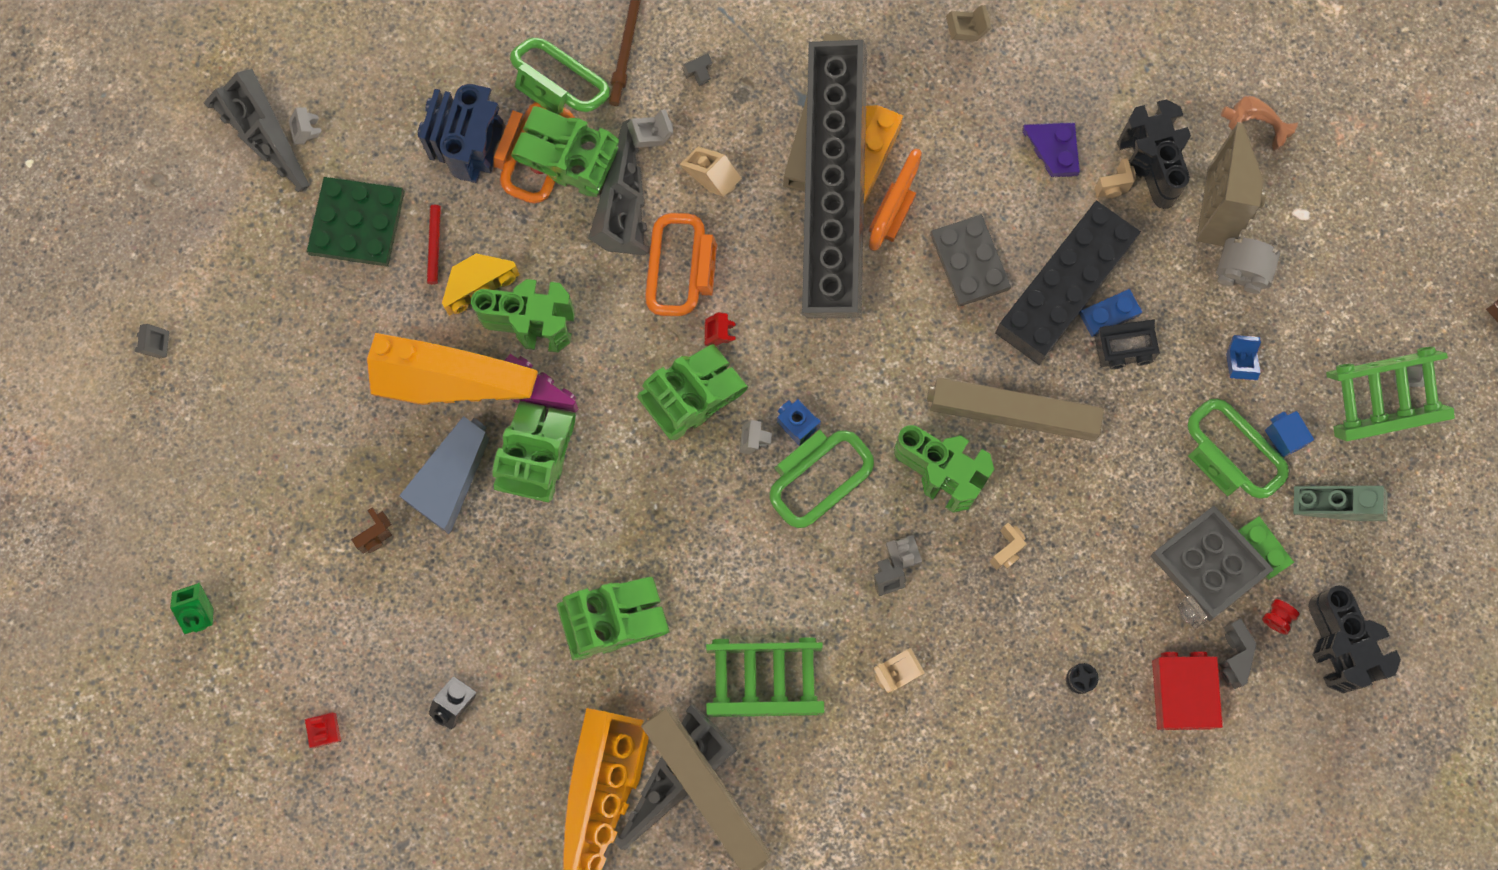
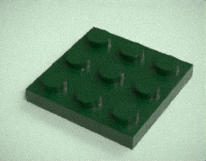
M323 177L306 252L310 256L389 267L405 194L404 189Z

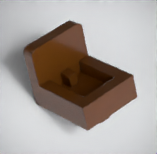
M373 507L368 512L376 524L351 539L355 547L363 554L376 551L383 545L382 542L392 536L388 529L392 525L383 511L378 513Z

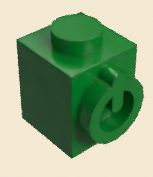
M200 583L172 592L170 609L184 635L203 631L213 625L214 609Z

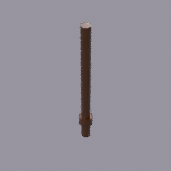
M630 0L616 71L612 73L610 82L612 90L609 104L612 106H619L622 90L626 87L628 79L626 70L641 0Z

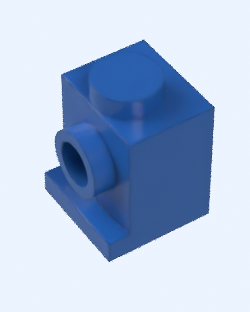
M799 399L794 403L790 400L787 401L778 410L780 415L777 417V423L798 446H801L820 429L821 421ZM799 414L803 419L800 422H795L792 416Z

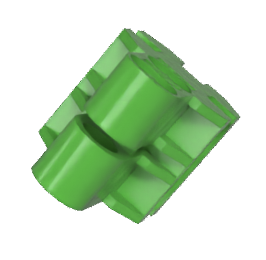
M533 106L524 125V132L520 134L511 157L528 167L547 174L548 177L560 185L567 187L570 184L579 188V193L597 197L618 152L619 147L617 145L619 139L605 129L600 128L599 131L589 128L588 122L579 118L567 119L544 108ZM592 142L595 144V147L592 150H586L581 145ZM579 165L585 170L575 174L570 169L573 166Z
M526 279L514 288L513 292L480 289L472 295L471 305L481 325L488 330L515 333L525 349L535 350L537 337L549 339L548 352L558 353L571 343L572 334L568 333L566 321H574L575 310L570 295L560 283L550 282L548 295L536 294L537 281Z
M711 344L690 357H679L674 360L672 366L667 370L662 367L655 371L644 381L642 385L644 390L639 392L637 398L669 440H677L684 436L687 429L699 427L714 412L739 398L746 392L748 386L733 367L728 368L730 363L716 345Z
M520 401L511 426H508L504 431L502 449L498 448L492 471L493 477L496 478L494 490L549 503L555 494L556 479L559 480L562 473L565 453L575 425L576 413L550 407L546 416V406Z
M908 425L900 431L894 447L895 457L923 476L921 481L926 496L933 500L940 489L952 495L945 508L953 513L970 509L994 471L991 455L985 450L981 449L975 460L962 453L969 440L962 436L946 438L941 442L921 428ZM904 442L911 443L913 446H907ZM928 457L935 458L937 462L931 461Z
M653 577L621 584L609 583L591 591H588V589L580 590L564 596L563 602H559L556 605L572 660L590 658L593 654L601 652L603 654L613 652L627 645L654 639L670 632L663 607L641 610L661 602ZM586 602L595 608L596 614L588 611ZM595 630L603 632L605 641L597 637Z

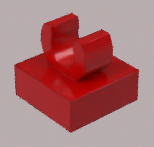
M717 312L705 319V346L711 344L717 346L721 343H730L736 340L735 336L728 335V329L736 326L734 321L728 320V314Z
M333 712L305 719L309 748L314 749L341 742L336 713Z

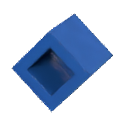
M1284 411L1270 419L1272 424L1265 429L1275 449L1283 458L1314 441L1313 436L1297 411L1289 415Z

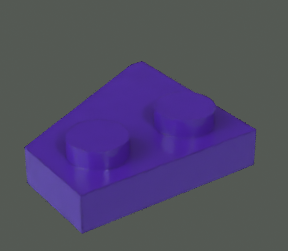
M1075 123L1024 124L1022 128L1024 136H1028L1034 145L1036 155L1044 162L1045 169L1051 177H1076L1079 175Z

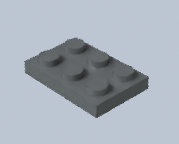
M982 214L931 230L930 236L958 307L1010 290V282Z

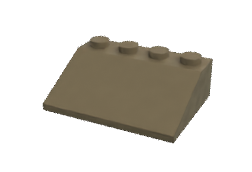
M1237 122L1207 168L1196 237L1197 242L1224 247L1225 241L1228 238H1239L1241 230L1247 228L1249 220L1254 219L1259 208L1262 209L1266 199V192L1262 191L1264 180L1243 123Z

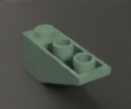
M1294 486L1293 514L1350 521H1387L1388 493L1384 486Z

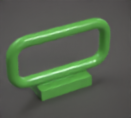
M529 38L515 47L510 53V61L518 70L515 88L553 113L559 115L563 111L564 104L580 112H591L602 105L610 96V87L604 79L545 39ZM533 48L541 49L597 87L600 92L589 101H581L521 60V56Z
M1210 399L1198 407L1189 417L1187 425L1189 433L1199 446L1188 457L1227 497L1241 487L1252 497L1259 499L1268 498L1288 479L1289 468L1284 458L1226 401ZM1212 410H1220L1276 466L1277 475L1266 486L1257 487L1200 430V421Z
M819 430L774 467L781 477L771 486L769 493L770 502L782 519L790 526L806 528L818 520L871 474L874 467L873 455L863 441L853 432L847 430L837 431L827 438ZM842 441L850 443L863 459L861 469L805 516H795L782 501V490Z

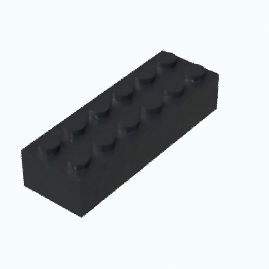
M1096 200L1002 319L995 334L1040 365L1128 252L1141 231Z

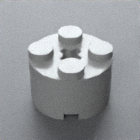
M1228 238L1225 241L1216 274L1219 276L1217 282L1226 286H1233L1234 283L1244 286L1246 292L1260 294L1261 289L1271 287L1280 252L1273 253L1274 247L1262 241L1243 238L1242 243L1234 242L1235 238Z

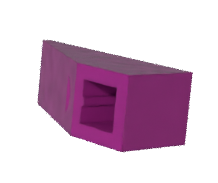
M511 353L504 360L527 368L533 367L524 357L519 356L517 359ZM544 372L537 374L530 398L511 399L515 403L525 401L546 406V408L551 407L571 412H577L579 409L575 401V395L566 388L559 390L553 385L554 380Z

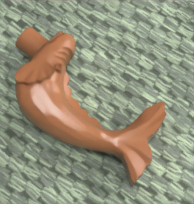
M1245 96L1233 109L1225 106L1221 112L1222 117L1230 120L1228 127L1232 130L1237 122L1242 123L1254 118L1271 124L1275 130L1272 143L1273 151L1284 145L1286 138L1295 133L1298 123L1287 124L1283 122L1272 108L1253 96Z

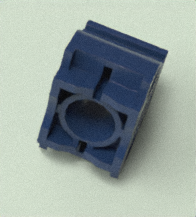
M474 84L462 85L456 91L454 100L450 92L445 91L444 96H442L439 89H434L432 98L429 97L426 102L425 111L427 114L425 120L418 127V138H420L429 160L435 161L437 155L439 162L445 163L446 161L450 173L459 180L477 183L480 172L490 174L492 172L494 151L497 143L502 138L505 124L498 115V103L492 102L489 99L491 88Z

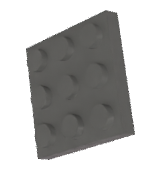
M1212 506L1150 556L1209 622L1274 570L1215 506Z

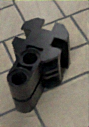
M1165 99L1157 101L1158 110L1151 117L1148 116L1145 105L1135 107L1117 141L1119 150L1133 148L1134 153L1129 160V164L1134 167L1136 176L1145 178L1154 204L1161 209L1171 208L1190 180L1182 150L1186 146L1191 134L1188 127L1178 130L1174 129V122L1178 117L1183 116L1181 106Z
M1338 585L1310 599L1309 611L1322 637L1318 639L1312 655L1317 664L1330 659L1336 671L1323 677L1327 687L1340 693H1347L1370 686L1372 682L1396 675L1401 662L1397 650L1383 655L1377 641L1390 636L1386 627L1372 620L1365 621L1350 589Z

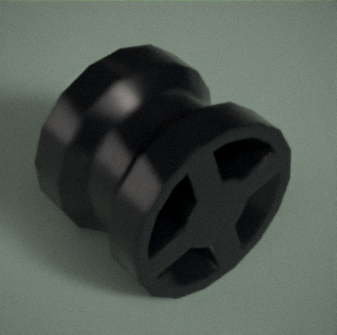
M1080 663L1070 668L1065 679L1067 687L1073 693L1085 694L1097 686L1099 677L1092 665Z

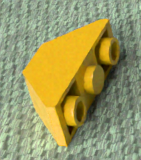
M477 253L453 266L442 300V305L448 315L451 316L452 314L464 312L471 304L472 295L480 289L495 290L501 286L506 287L512 284L516 277L520 276L517 266L513 261Z

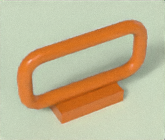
M537 102L528 107L524 116L522 113L512 110L494 155V167L502 170L500 183L504 191L512 197L534 204L543 202L549 197L554 188L555 181L546 176L541 190L536 193L514 186L511 183V176L517 161L511 157V153L520 134L524 132V125L533 106L544 108ZM563 108V111L559 114L567 119L575 118L571 111Z
M913 149L909 154L896 182L891 183L870 225L869 248L872 251H877L884 239L894 242L916 197V193L909 190L920 165L922 157L920 149Z
M669 213L659 217L654 223L645 299L649 310L656 315L685 316L697 306L699 292L702 295L713 296L717 243L713 235L705 234L702 220L694 214ZM669 224H689L694 228L688 299L683 305L679 306L660 305L656 301L662 234L665 226Z

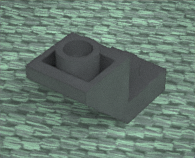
M1242 619L1223 627L1226 631L1225 638L1228 644L1233 649L1236 648L1238 653L1219 663L1222 668L1220 672L1224 681L1228 685H1232L1234 689L1248 683L1256 649V642Z

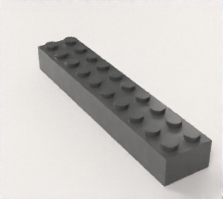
M864 40L809 42L802 313L807 319L862 318L867 49Z

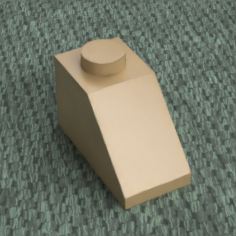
M699 146L680 164L687 173L709 192L722 197L731 193L735 189L736 184L742 179L724 154Z

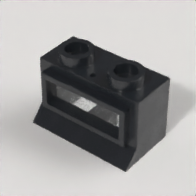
M1155 319L1103 326L1099 328L1094 336L1100 367L1109 366L1111 370L1123 368L1129 363H1137L1138 366L1153 363V360L1160 354L1155 332Z

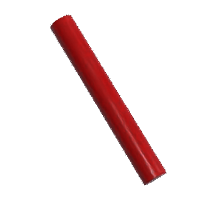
M430 205L427 284L430 285L438 284L441 206Z

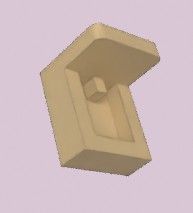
M1128 158L1121 160L1117 167V175L1099 178L1095 186L1097 198L1106 196V198L1112 199L1122 195V193L1129 192L1136 180V173L1134 167L1130 166Z
M1009 523L1003 526L1000 532L1010 544L989 561L996 570L1003 565L1006 569L1020 559L1017 554L1027 545L1022 531L1017 526L1012 527Z
M911 648L874 667L876 681L887 693L893 692L925 674Z

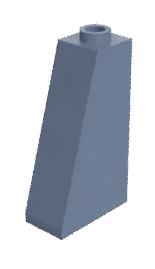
M464 416L399 495L407 504L447 534L454 527L490 440L485 432L487 428L475 418L472 421Z

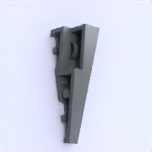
M253 69L237 72L224 87L215 89L204 101L207 108H214L221 115L220 120L224 124L229 123L238 131L237 136L265 162L270 161L278 169V175L287 177L296 186L294 189L296 192H301L310 186Z
M631 119L622 122L618 136L619 143L617 146L619 149L607 174L588 239L608 252L646 255L649 253V246H646L644 242V232L647 230V224L642 222L641 208L644 206L641 167L636 164V153L639 152V147L635 148L627 126Z
M690 705L681 724L715 771L737 749L714 723L694 705ZM662 756L640 794L642 797L635 810L631 811L627 819L629 821L623 832L615 840L620 850L627 849L688 794Z

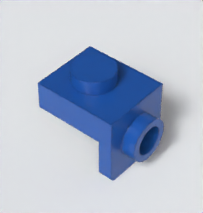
M1234 335L1226 353L1230 378L1258 380L1261 373L1257 354L1261 344L1260 337Z

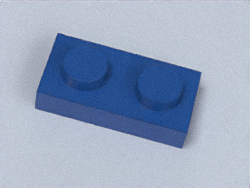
M1128 289L1081 310L1079 315L1091 337H1094L1100 327L1123 324L1140 316L1142 310L1131 290Z

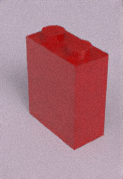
M1163 652L1161 657L1152 660L1157 730H1216L1223 728L1217 657H1208L1207 652H1190V657H1179L1178 652Z

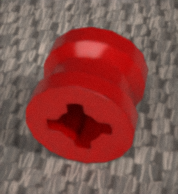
M1275 599L1271 603V611L1263 616L1262 621L1276 632L1287 635L1291 630L1290 624L1298 619L1300 613L1290 604Z

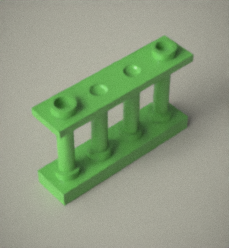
M1422 347L1417 349V353L1357 366H1354V364H1341L1336 366V370L1326 372L1327 378L1341 381L1346 420L1341 425L1333 426L1335 437L1344 441H1352L1455 419L1454 408L1443 405L1441 401H1438L1434 361L1447 359V353L1437 351L1435 347ZM1422 364L1426 403H1424V407L1415 409V407L1411 406L1407 367ZM1395 370L1400 407L1397 409V413L1388 414L1384 411L1380 372ZM1368 375L1373 414L1370 415L1369 419L1361 420L1357 416L1353 378Z
M812 637L799 638V643L729 644V639H713L712 644H706V652L715 653L716 698H713V703H707V717L824 715V701H818V697L814 694L813 653L822 652L823 642H816V638ZM773 652L774 697H771V702H759V697H756V653ZM785 652H802L803 696L800 697V701L788 702V697L785 696ZM727 653H744L745 697H742V702L730 703V698L727 697Z

